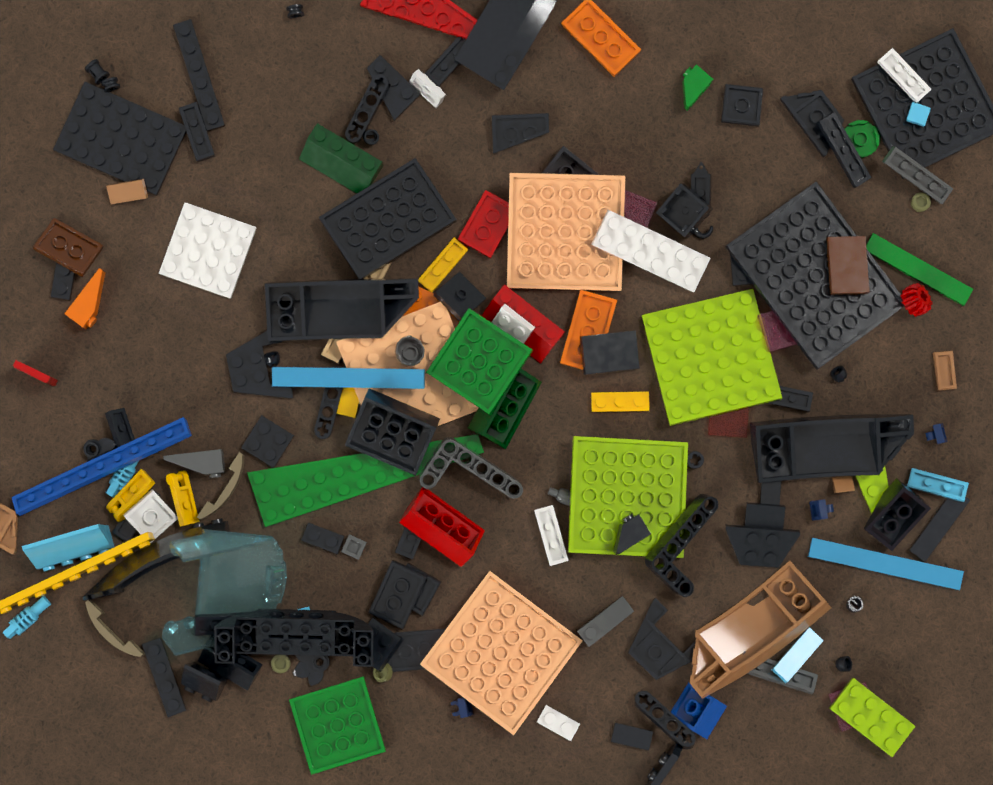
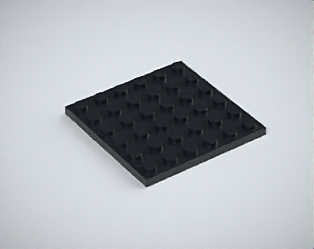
M954 28L899 54L931 88V91L918 102V104L931 108L924 127L906 121L911 103L914 101L879 64L851 78L888 152L895 146L924 168L993 135V103Z

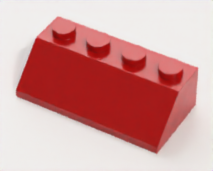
M504 284L492 299L482 317L492 322L501 307L506 304L527 320L535 328L524 344L533 350L530 356L541 364L562 338L565 331Z
M424 487L417 493L399 521L400 524L460 567L474 555L485 532L480 526Z

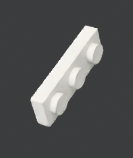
M893 48L878 60L877 63L915 103H918L931 91V88Z
M553 505L534 510L549 565L552 566L568 561Z

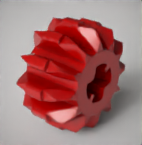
M916 283L902 290V295H900L903 300L902 304H904L905 310L907 309L910 315L913 314L915 317L921 316L931 310L933 303L924 285Z

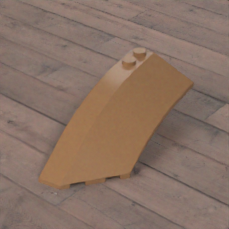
M788 561L747 597L710 623L696 630L690 684L703 699L734 682L771 658L801 635L831 609L830 605L794 564ZM763 589L769 595V597L754 606L747 604L748 601Z

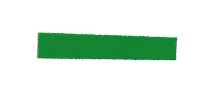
M874 233L866 244V249L872 256L962 306H965L973 291V288Z

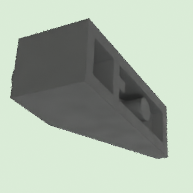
M222 449L163 456L166 461L204 475H209L210 478H219L222 473H226Z
M622 596L579 628L577 632L587 646L590 647L632 614L634 610Z

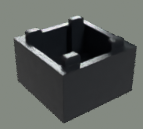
M680 183L656 213L682 236L689 238L714 208L687 185Z

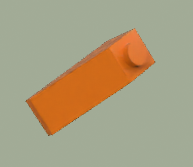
M100 268L65 312V315L84 329L91 328L97 321L95 317L98 314L105 272Z

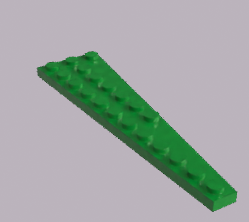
M478 434L454 438L477 454L484 453ZM442 440L430 442L416 476L420 475ZM448 442L445 444L444 449L452 451L455 444ZM364 453L247 472L265 527L415 476ZM463 453L460 459L464 460L470 458L471 455L469 453ZM437 458L433 464L435 467H441L444 464V460Z

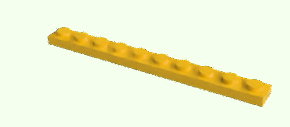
M146 532L1 600L0 613L10 612L12 610L11 607L17 604L18 606L27 604L29 598L34 596L35 598L47 594L46 591L51 588L53 590L64 586L63 583L68 580L70 582L76 581L85 572L88 574L93 573L102 564H105V566L116 562L115 558L121 555L122 557H127L133 554V550L138 547L144 549L150 546V542L155 540L153 533Z

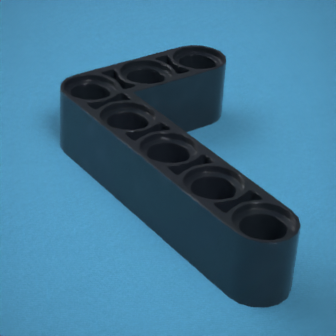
M699 494L645 557L646 566L673 592L682 597L690 596L694 591V585L672 562L718 509L717 499L707 494ZM708 500V506L705 507L704 504ZM696 514V519L692 522V517ZM682 529H684V533L680 537L679 533ZM671 543V549L667 551V546ZM659 558L658 564L654 566L655 560ZM672 571L671 576L667 578L668 572ZM684 583V588L680 590L681 584Z

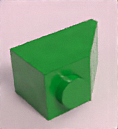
M695 65L693 69L689 67L683 74L685 77L682 82L684 108L687 111L713 82V78L698 65Z

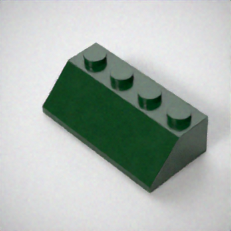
M318 123L309 135L299 158L302 162L355 193H359L372 185L383 167L382 161Z
M521 369L492 414L489 415L478 408L468 429L506 449L542 382Z

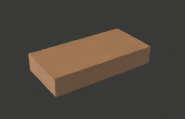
M144 179L106 186L111 204L148 198Z
M953 351L934 352L933 359L937 391L957 389Z

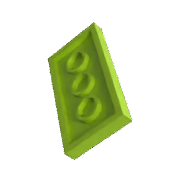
M853 677L829 707L830 710L890 757L894 756L915 728L914 724Z

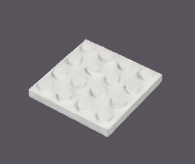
M184 203L159 274L231 299L257 228Z

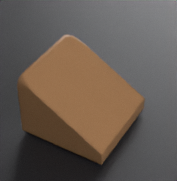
M852 476L832 477L834 493L855 491Z

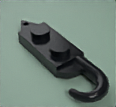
M700 162L694 174H691V190L711 206V174L708 173L703 162ZM710 226L709 231L706 233H701L697 228L693 234L699 239L708 238L713 232V226Z

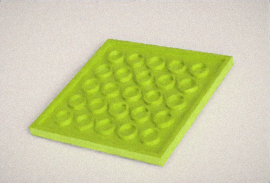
M753 289L642 315L670 426L782 399Z
M573 436L568 553L615 555L613 550L619 525L624 522L622 520L624 517L632 513L633 515H640L651 535L619 555L647 556L686 510L688 442ZM684 529L680 531V537L683 535ZM671 543L667 546V551L671 549ZM684 549L676 558H684Z

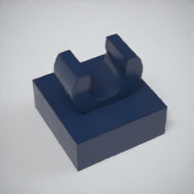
M943 423L933 425L934 431L925 433L927 441L936 439L937 444L948 442Z
M825 499L809 502L812 521L828 519L827 513L834 512L833 504L826 505Z
M461 697L451 702V705L459 707L458 712L452 713L453 716L460 715V718L474 715L472 704L465 698Z

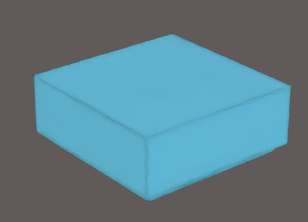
M912 102L906 121L924 127L931 108Z

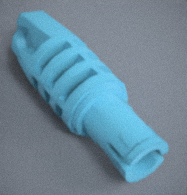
M139 461L116 471L109 481L111 485L106 494L114 498L131 480L136 472L135 467Z
M42 596L31 607L24 608L9 622L10 626L3 631V634L9 639L16 634L21 635L38 620V615L51 605L49 600Z

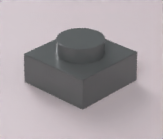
M349 534L341 552L359 560L367 542Z

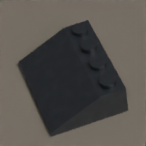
M369 388L345 446L416 476L440 418Z

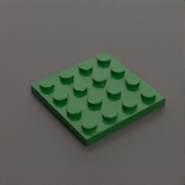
M469 308L426 373L491 415L533 350Z
M364 676L289 699L311 775L386 752Z

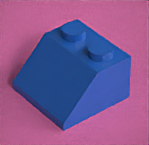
M688 682L671 713L690 730L708 739L727 706L710 695L702 699Z

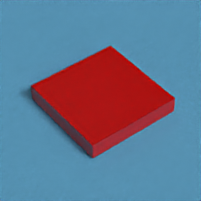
M15 360L13 364L14 368L53 387L58 381L18 360Z

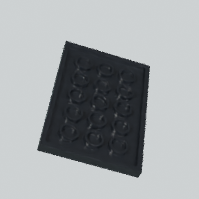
M84 82L53 150L124 182L144 179L147 192L157 196L187 131L181 123Z
M416 158L319 217V220L359 280L365 279L457 222V219Z

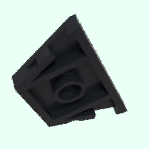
M822 90L812 91L811 93H799L793 96H782L780 101L822 157H825L830 145L817 122L830 113L835 112L841 124H843L844 119Z
M725 524V529L740 565L779 568L800 536V530Z
M674 743L668 753L663 752L658 760L659 766L657 769H651L647 775L649 780L645 785H660L678 760L682 751L681 747Z

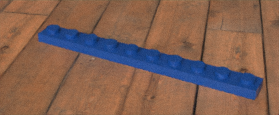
M182 417L13 496L12 501L16 514L21 516L191 437L187 420Z

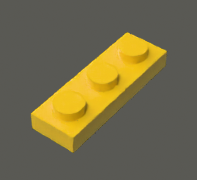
M649 392L591 393L592 412L649 411Z

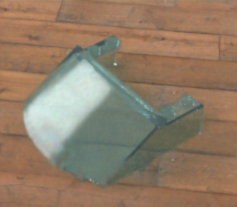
M203 529L202 535L170 541V551L173 555L179 556L183 562L200 559L195 615L276 609L277 604L281 603L286 586L287 570L286 563L283 560V551L273 536ZM191 616L175 622L168 621L162 631V639L176 656L215 646L214 635L195 636L194 617Z

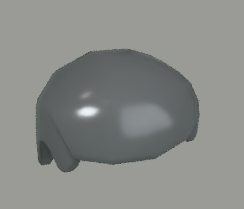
M408 335L401 338L396 344L395 354L402 364L415 366L424 358L425 349L419 339Z

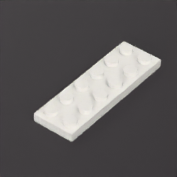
M607 210L591 244L692 292H695L710 260V257L610 210Z

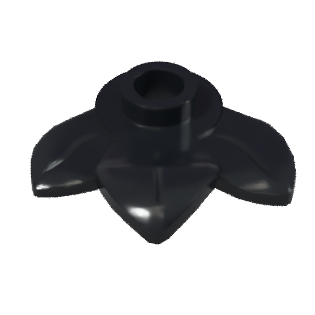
M103 438L99 441L96 439L88 440L83 448L85 455L88 457L87 462L112 451L116 445L109 438ZM92 445L96 447V452L91 450Z
M295 655L300 662L295 667L293 675L300 678L308 677L311 686L318 684L323 679L324 670L329 666L328 656ZM318 658L323 659V665H317L316 660Z

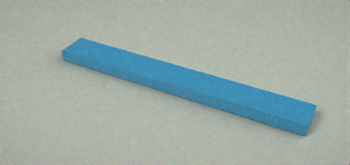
M272 367V386L424 389L425 369Z
M816 538L811 539L808 557L955 590H960L964 571Z

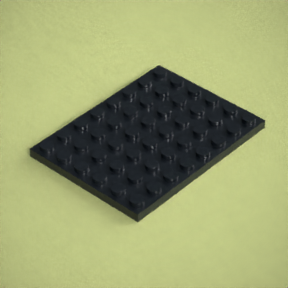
M817 182L725 246L816 370L904 307L901 294L868 250L867 263L870 292L868 294L830 295L826 238L857 235Z

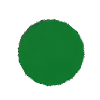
M857 120L851 122L845 128L860 158L870 156L876 151L880 143V135L877 128L870 124V122Z

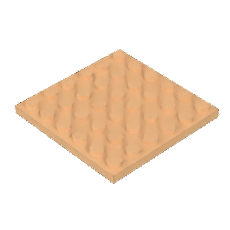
M510 173L507 287L621 291L623 259L591 244L607 210L624 217L625 175Z
M441 302L402 316L383 338H347L336 341L346 368L425 369L424 389H370L440 418L438 426L476 412L479 408L426 373L455 330L449 312ZM408 335L419 339L425 349L424 358L415 366L402 364L395 354L396 344L401 338ZM354 388L360 405H362L369 388Z
M489 571L420 665L514 735L583 640Z

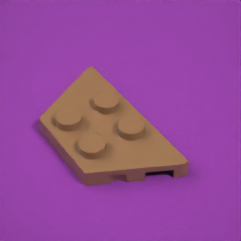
M0 503V548L15 555L17 549L18 515L15 510Z

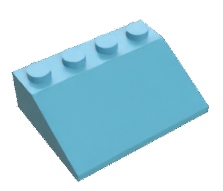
M96 524L24 545L22 549L36 569H43V572L55 569L54 565L57 564L67 566L73 564L74 559L80 558L81 561L92 558L91 554L98 552L101 554L114 548V543L109 525Z

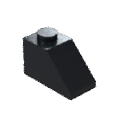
M631 513L622 519L624 522L619 525L613 550L615 555H619L651 535L639 514L633 515Z

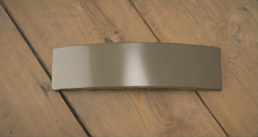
M239 452L230 465L229 469L235 473L216 503L213 504L207 501L197 518L203 520L213 515L233 495L240 482L244 468V455Z
M92 599L85 602L91 621L109 643L127 654L138 657L145 655V652L133 640L125 644L100 619L105 612Z

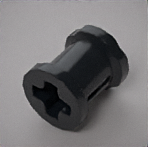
M97 59L92 60L85 67V71L92 75L97 85L110 76V73L100 66V62Z

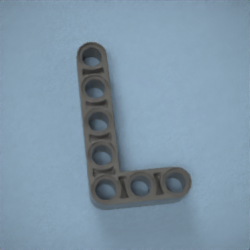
M446 437L441 441L419 475L420 484L426 489H431L437 484L453 460L510 498H518L523 493V487L516 478L452 437ZM446 443H454V449L446 451L444 449ZM469 453L471 458L469 461L463 462L460 459L461 455ZM437 458L444 460V464L441 467H435L433 463ZM478 464H486V470L478 472L476 470ZM430 474L434 479L431 483H425L423 477ZM495 474L503 476V479L498 483L492 480ZM512 484L519 486L518 491L515 493L509 492V487Z

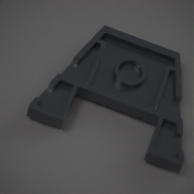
M266 331L226 354L233 392L294 398L292 387L272 386L270 384L264 358L263 346L282 343V341H268Z
M656 598L653 599L628 651L655 680L692 662L696 643L695 640L682 653L654 625L668 611Z

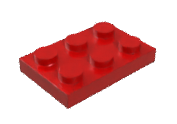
M485 190L462 230L458 241L491 259L508 229L509 203Z

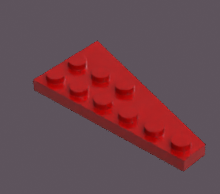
M363 0L360 3L361 7L461 37L462 39L468 37L477 22V19L450 0Z

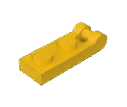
M140 469L107 504L106 509L114 514L117 522L123 521L125 519L123 514L134 506L151 489L155 482L146 471Z
M183 470L177 474H167L166 481L170 485L180 527L200 522L199 518H197L198 513L188 473Z

